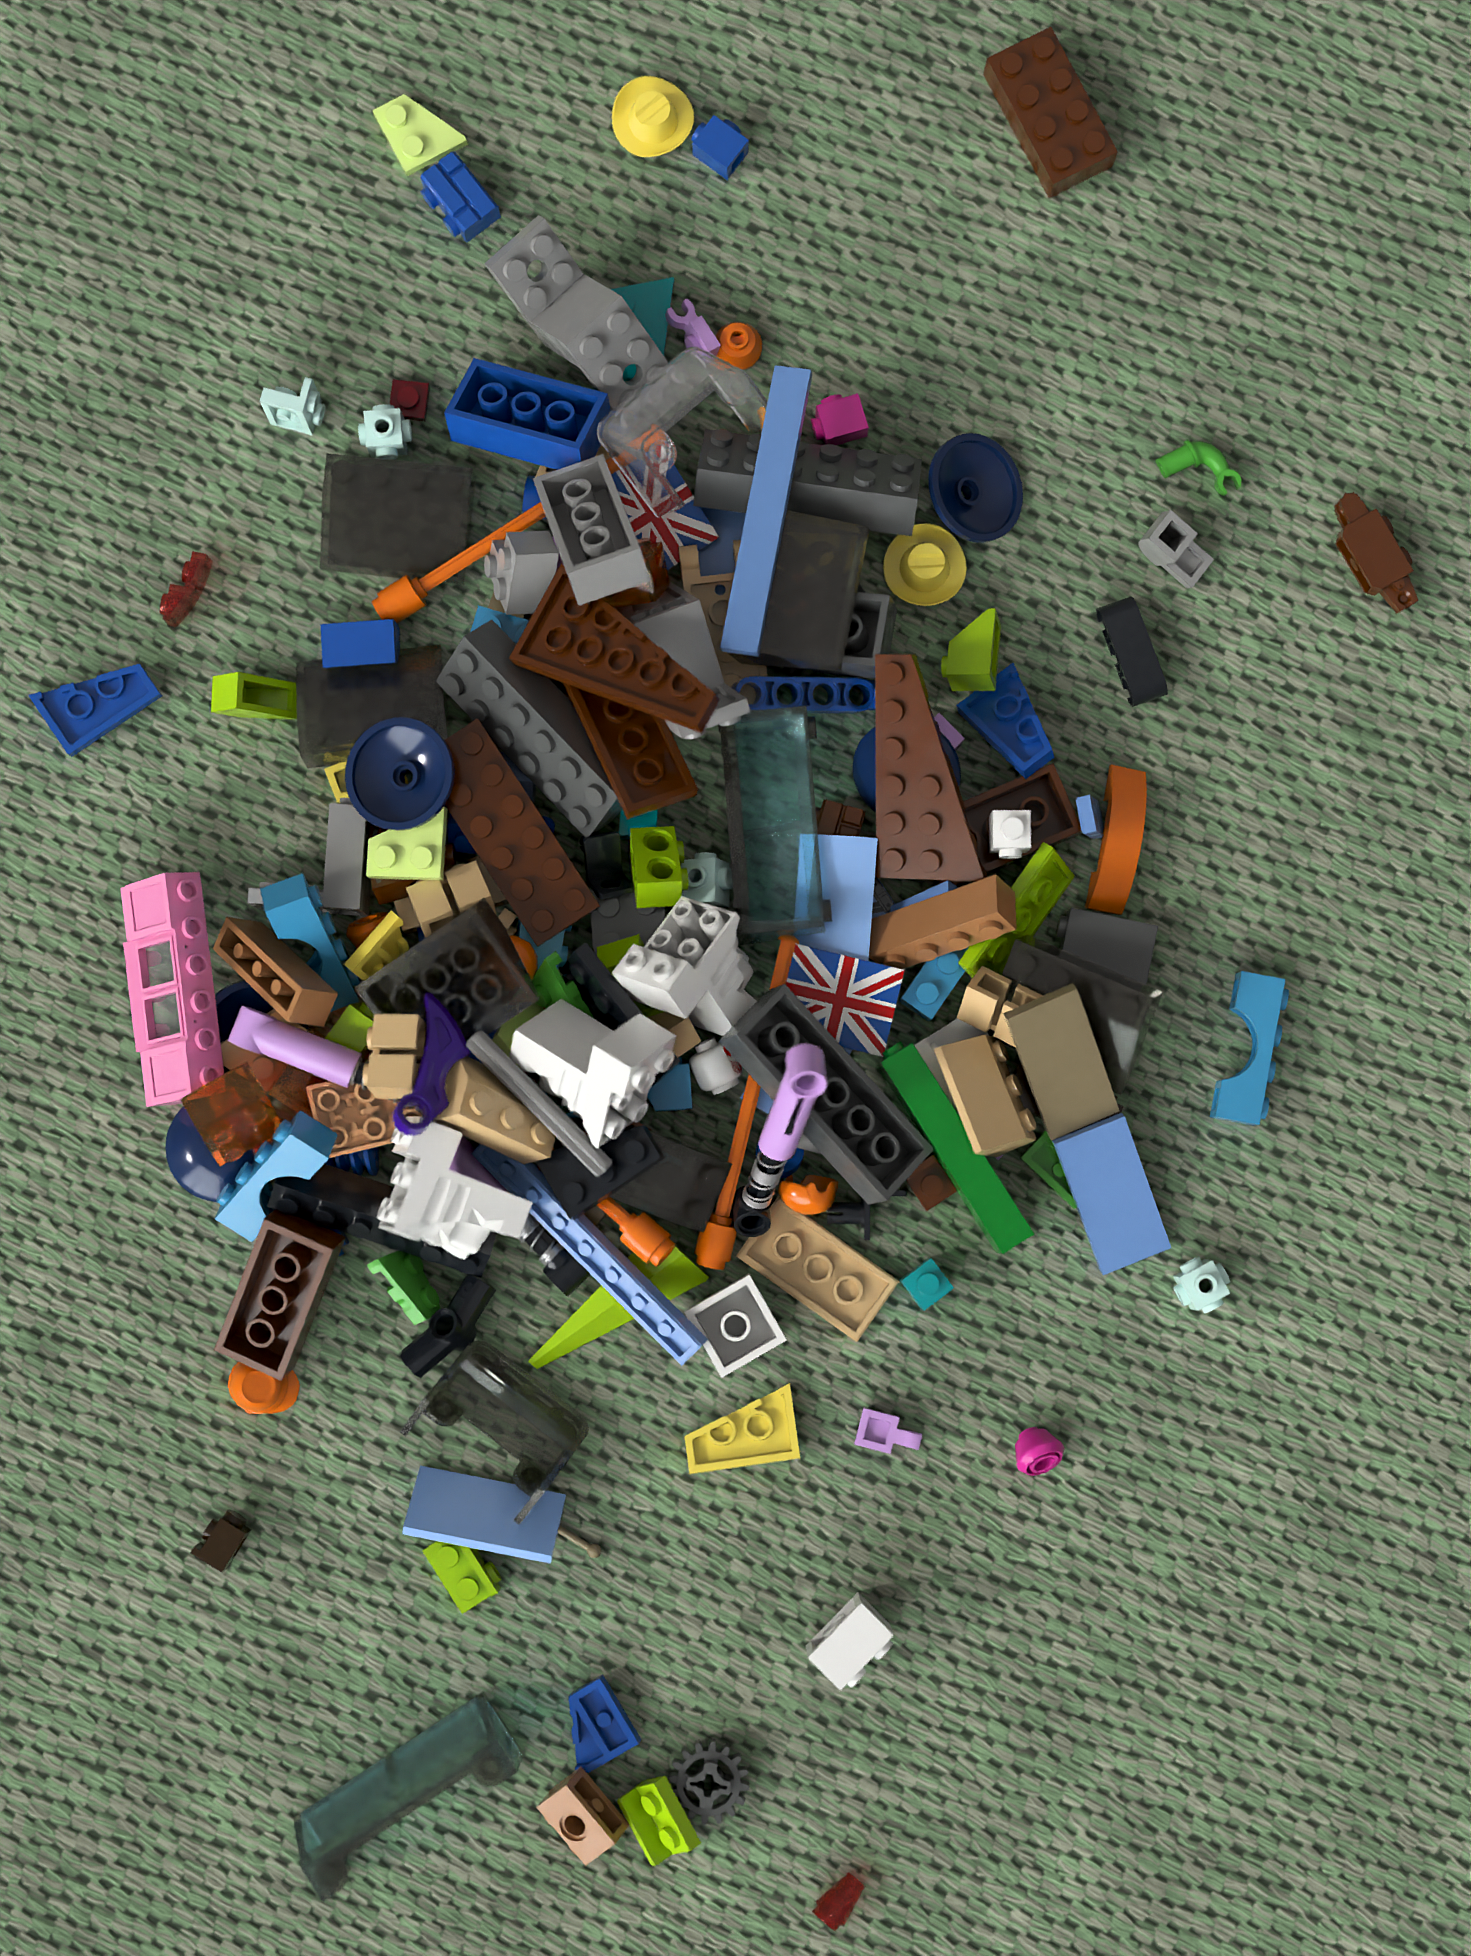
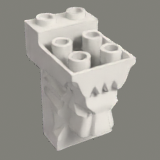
M683 896L680 897L644 947L633 944L612 972L633 1001L685 1019L689 1017L693 1026L724 1036L757 1002L744 990L753 975V969L748 963L749 957L738 948L739 940L736 936L740 919L738 914Z
M560 999L515 1029L509 1058L519 1065L522 1070L538 1073L540 1089L552 1096L563 1099L562 1106H568L576 1116L583 1120V1127L591 1139V1144L599 1148L608 1140L616 1139L623 1129L632 1122L637 1123L643 1118L648 1108V1103H646L648 1091L654 1083L655 1075L659 1072H665L673 1062L674 1052L672 1050L676 1035L640 1013L613 1031L573 1005Z
M405 1117L411 1123L423 1121V1117ZM433 1121L426 1131L416 1136L405 1135L395 1127L391 1137V1142L395 1143L392 1152L406 1158L404 1163L398 1162L394 1169L391 1183L395 1184L390 1199L385 1197L380 1205L377 1219H380L381 1222L378 1228L419 1242L422 1239L430 1245L442 1247L453 1256L466 1259L470 1253L475 1254L479 1251L490 1231L519 1238L533 1202L449 1170L463 1133Z

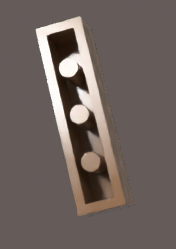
M995 874L875 917L871 921L869 958L875 963L904 970L907 967L924 961H932L936 957L956 950H964L968 946L988 939H995L1005 933L1016 930L1015 892Z
M226 917L213 950L287 1022L324 1026L338 993L262 922Z

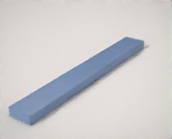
M774 366L720 645L722 652L759 657L812 380V371L810 369Z
M482 1144L475 1148L471 1154L510 1194L533 1202L529 1213L681 1366L708 1340L584 1214L575 1220L568 1218L545 1176L532 1162L522 1164Z

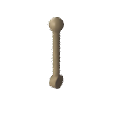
M559 1525L558 1533L585 1549L589 1557L597 1558L600 1556L601 1547L598 1544H590Z

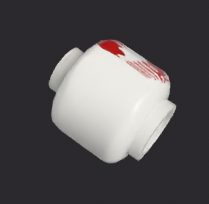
M714 1037L694 1046L697 1053L689 1059V1066L699 1087L703 1091H712L713 1095H716L740 1083L738 1077L743 1072L742 1066L720 1042H716Z

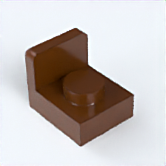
M935 1154L926 1157L906 1179V1182L925 1211L930 1210L957 1192L939 1164Z

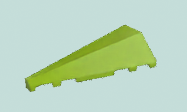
M677 1246L658 1267L654 1266L651 1262L646 1264L634 1252L628 1257L668 1300L706 1282L709 1278ZM601 1285L528 1362L536 1369H539L635 1318Z

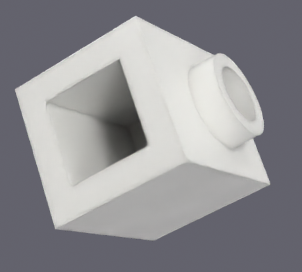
M993 810L989 815V853H999V858L1004 859L1021 858L1022 853H1027L1031 848V810Z

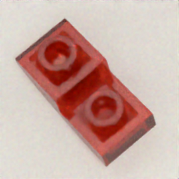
M192 551L190 561H185L182 570V582L185 583V586L170 584L168 594H163L160 602V614L163 615L162 619L169 626L177 627L198 601L206 585L213 563L207 554Z

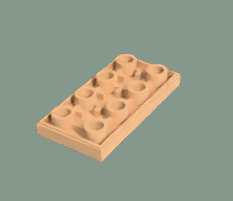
M416 1060V1064L421 1063V1060ZM331 1081L306 1086L313 1119L338 1134L329 1158L393 1143L391 1142V1137L395 1125L392 1115L398 1102L394 1103L393 1099L390 1101L388 1099H377L368 1089L363 1090L362 1086L356 1083L352 1086L350 1084L348 1088ZM407 1106L403 1109L404 1117H422L423 1115L421 1112L416 1111L415 1107L410 1109Z

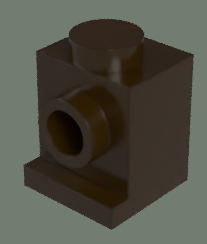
M227 1509L219 1521L214 1518L211 1520L201 1536L202 1539L206 1540L205 1544L198 1543L193 1547L190 1554L222 1573L228 1569L252 1529L245 1526L247 1520L242 1515Z

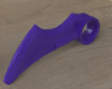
M429 992L424 996L426 1011L425 1047L412 1093L406 1094L399 1100L392 1115L395 1127L403 1134L410 1136L420 1135L426 1131L432 1120L449 1105L445 1090L448 1071L457 1061L470 1055L465 1038L455 1020L445 1007ZM407 1106L419 1108L423 1114V1121L419 1123L409 1122L404 1117L403 1109Z

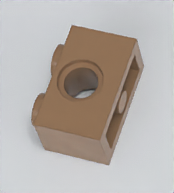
M579 1767L553 1787L537 1806L545 1820L568 1844L570 1850L578 1856L585 1866L615 1845L629 1826L627 1820L582 1767Z

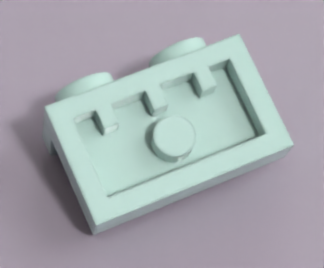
M305 377L299 396L294 391L284 387H276L275 390L263 388L260 403L271 425L313 435L315 425L320 426L324 419L325 404L321 403L320 392H318L312 378Z

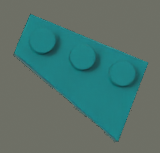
M674 277L611 289L622 296L664 356L669 324L666 320V312L671 307ZM630 364L625 368L623 372L624 381H629L635 376V364Z

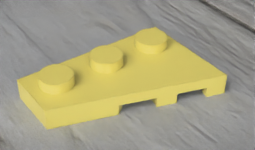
M790 1383L727 1416H723L685 1435L689 1474L800 1459Z

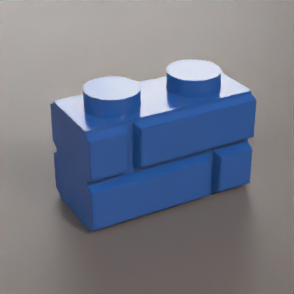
M451 151L438 164H434L421 174L420 179L424 188L420 191L421 195L432 209L438 206L445 214L442 221L454 237L460 234L466 242H469L501 217L498 205L455 151Z

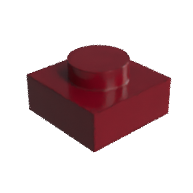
M393 379L390 405H393L394 409L400 408L406 420L426 422L429 383Z

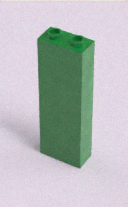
M900 1041L882 1053L884 1061L877 1065L920 1134L934 1148L932 1153L937 1157L939 1164L995 1252L1004 1254L1034 1235L986 1157L974 1153L960 1116L914 1044L911 1043L904 1047Z

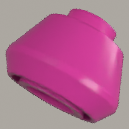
M1031 1427L1024 1430L1018 1436V1441L1015 1444L1018 1470L1030 1476L1050 1471L1062 1460L1064 1452L1062 1442L1046 1429Z

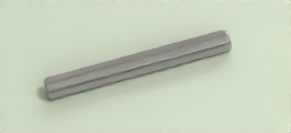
M483 1031L476 1032L468 1040L467 1048L595 1176L602 1175L612 1164L611 1159L600 1148L593 1146L591 1139Z

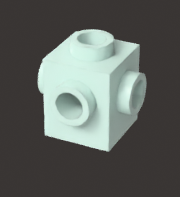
M382 404L374 406L371 411H363L364 423L358 424L359 441L361 446L366 445L371 458L394 460L399 455H407V442L412 441L410 419H404L400 408L394 409L393 405ZM389 428L384 433L377 431V429Z
M709 852L694 854V859L684 860V863H681V868H687L689 881L688 890H682L683 897L716 907H730L729 889L733 886V873L729 863L716 858L715 853Z
M1198 1256L1179 1266L1181 1272L1173 1276L1177 1283L1173 1289L1184 1307L1188 1305L1192 1310L1198 1311L1202 1309L1204 1313H1207L1224 1304L1222 1298L1230 1294L1226 1286L1230 1283V1279L1220 1263L1215 1265L1213 1260H1201ZM1207 1278L1211 1288L1203 1293L1199 1289V1282Z

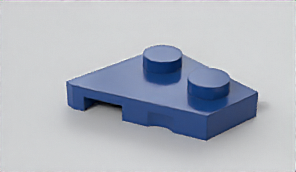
M603 1674L569 1695L570 1715L573 1718V1727L571 1729L572 1741L575 1744L577 1762L575 1770L582 1767L588 1774L640 1743L641 1738Z

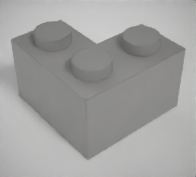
M550 531L506 532L505 540H492L490 555L485 556L484 570L486 577L491 578L493 582L495 598L501 601L506 615L533 614L556 574L559 551Z

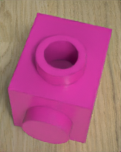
M858 393L843 398L840 394L831 395L822 399L821 404L816 405V418L811 419L816 440L823 439L824 445H840L867 437L869 427Z

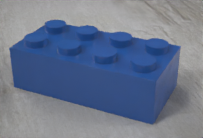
M476 358L472 360L444 412L451 441L556 470L595 457L613 423L608 393Z

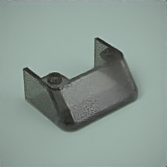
M477 1340L470 1343L423 1398L400 1432L407 1436L423 1415L440 1426H452L463 1416L520 1461L513 1471V1479L517 1487L530 1497L514 1519L520 1525L585 1439L589 1427L586 1419L574 1408L491 1344Z

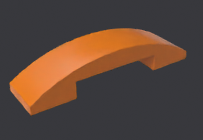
M1109 765L1103 800L1108 802L1097 871L1091 872L1086 909L1122 915L1136 873L1144 832L1147 799L1146 772Z

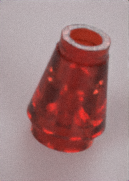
M847 1872L844 1877L815 1901L817 1906L812 1912L836 1932L840 1925L845 1926L865 1886Z

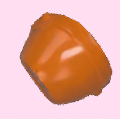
M238 1362L232 1368L229 1375L228 1388L230 1396L238 1406L245 1409L246 1413L272 1414L285 1411L296 1402L300 1384L293 1370L280 1381Z

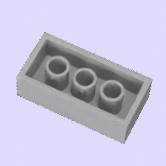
M603 454L533 478L578 606L650 581L640 546Z

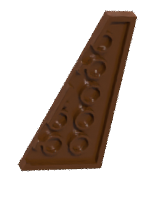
M562 563L509 657L513 664L700 733H703L720 701L712 690L686 668L680 666L666 651L653 643L640 629L608 602L606 603L602 598H599L598 600L578 606Z
M875 654L876 838H878L876 878L979 881L987 878L985 867H982L976 849L978 845L975 836L971 833L965 815L966 808L948 754L946 755L940 738L941 731L938 722L934 719L928 701L929 694L916 654Z

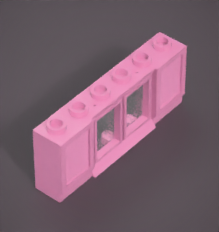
M200 872L162 873L125 885V887L121 888L127 942L123 943L135 1048L136 1052H140L146 1107L182 1104L227 1094Z

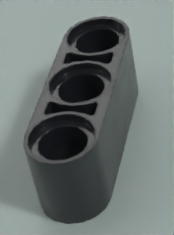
M1130 596L1097 608L1098 622H1103L1105 630L1102 633L1111 656L1115 655L1118 662L1114 665L1123 689H1128L1130 697L1127 698L1129 704L1134 707L1167 695L1168 688L1165 677L1134 598Z

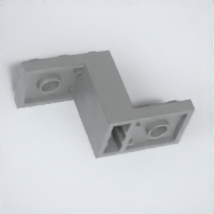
M538 215L484 263L541 342L558 355L579 367L597 391L608 393L610 409L622 424L626 425L678 378L673 368L622 296L583 274L543 217ZM534 260H540V273L534 278H529L527 275L529 264ZM630 364H635V376L629 381H624L623 372L625 368Z
M667 581L609 603L640 629L653 643L660 646L673 660L683 668H686L719 698L720 701L703 733L665 720L669 729L680 738L684 737L685 739H694L704 735L707 728L718 724L720 726L735 724L741 720L740 716L751 712L747 698L724 683L698 598Z
M340 798V804L329 803L323 890L317 886L323 901V906L320 909L322 914L329 912L330 914L368 916L371 895V879L366 876L369 839L368 826L374 824L368 822L357 812L350 798ZM448 818L446 824V834H448ZM260 882L259 888H248L247 903L259 910H264L260 889L274 883Z

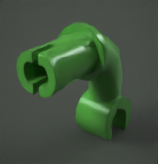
M1185 440L1183 446L1156 459V464L1164 479L1192 465L1198 467L1200 464H1204L1215 474L1214 486L1219 494L1223 496L1228 494L1223 486L1224 479H1231L1237 490L1241 487L1242 480L1239 473L1230 469L1223 453L1211 443Z

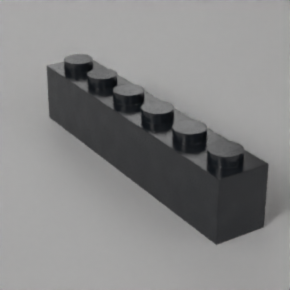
M323 1164L310 1180L295 1176L276 1178L267 1207L279 1210L284 1214L294 1215L315 1222L320 1226H327L351 1234L356 1238H363L387 1246L390 1249L399 1250L423 1258L426 1261L435 1262L480 1278L490 1258L497 1234L490 1231L478 1252L475 1254L470 1253L466 1259H461L453 1256L442 1247L430 1245L422 1239L418 1242L380 1229L378 1227L381 1220L377 1219L378 1210L385 1197L390 1199L394 1187L327 1164Z

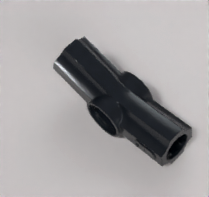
M467 1274L447 1308L437 1310L431 1316L428 1329L401 1351V1359L414 1375L419 1378L423 1377L453 1350L462 1351L472 1345L476 1338L477 1330L475 1324L496 1291L494 1288L473 1275Z

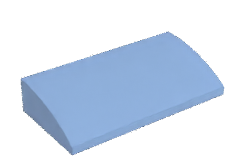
M801 834L794 936L799 940L800 945L869 961L878 838Z

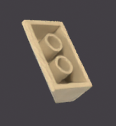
M984 1034L934 1049L975 1154L999 1157L1037 1140L1033 1132L1037 1128L1035 1119L1030 1110L1023 1107L1019 1097L1023 1094L1022 1087L1018 1078L1009 1072L1005 1062L1009 1060V1056L1001 1040H996V1037Z
M467 1056L457 1061L450 1068L445 1082L449 1105L434 1118V1122L461 1132L464 1136L522 1164L551 1157L556 1136L483 1063Z

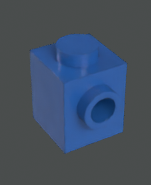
M715 115L712 116L707 124L702 122L691 138L693 142V156L726 180L730 178L749 153V140L741 135L739 127L728 119L722 121Z

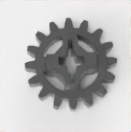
M713 1738L709 1742V1747H703L701 1741L696 1740L695 1751L691 1752L689 1748L684 1746L682 1748L684 1760L673 1759L672 1766L678 1772L669 1773L668 1781L676 1784L672 1789L676 1797H680L679 1802L682 1808H688L687 1817L690 1821L698 1814L701 1815L702 1825L707 1824L709 1816H714L716 1822L720 1824L722 1823L723 1812L726 1811L731 1817L735 1816L734 1803L744 1805L745 1797L739 1792L749 1790V1782L741 1780L742 1777L748 1774L747 1766H737L742 1759V1755L736 1753L730 1756V1744L726 1743L721 1749H718ZM704 1758V1763L697 1769L687 1770L693 1762ZM718 1759L730 1768L733 1776L724 1773L717 1765ZM706 1774L713 1775V1781L716 1782L712 1784L711 1789L704 1788V1782L702 1781L705 1780ZM686 1790L694 1791L700 1799V1803L693 1801ZM722 1794L729 1795L721 1803L713 1805V1801Z

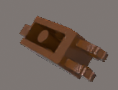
M1354 492L1345 493L1334 506L1335 515L1338 516L1337 520L1343 528L1338 533L1335 544L1363 592L1373 596L1380 593L1394 612L1398 614L1419 601L1409 578V575L1414 571L1411 567L1413 564L1412 558L1403 546L1399 547L1393 537V526L1385 515L1381 516L1377 508L1369 512L1363 500H1360V497Z

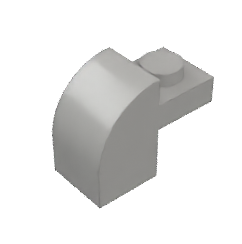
M1172 510L1162 512L1138 543L1140 550L1150 562L1156 566L1161 565L1187 589L1195 585L1214 560L1193 541L1198 533Z

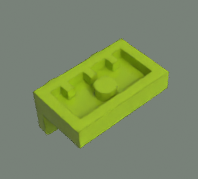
M435 1541L423 1549L422 1552L461 1614H464L500 1591L501 1587L498 1582L502 1580L501 1575L491 1561L485 1564L478 1552L480 1549Z
M665 1775L646 1779L617 1799L620 1809L652 1866L659 1865L672 1854L690 1852L701 1844Z

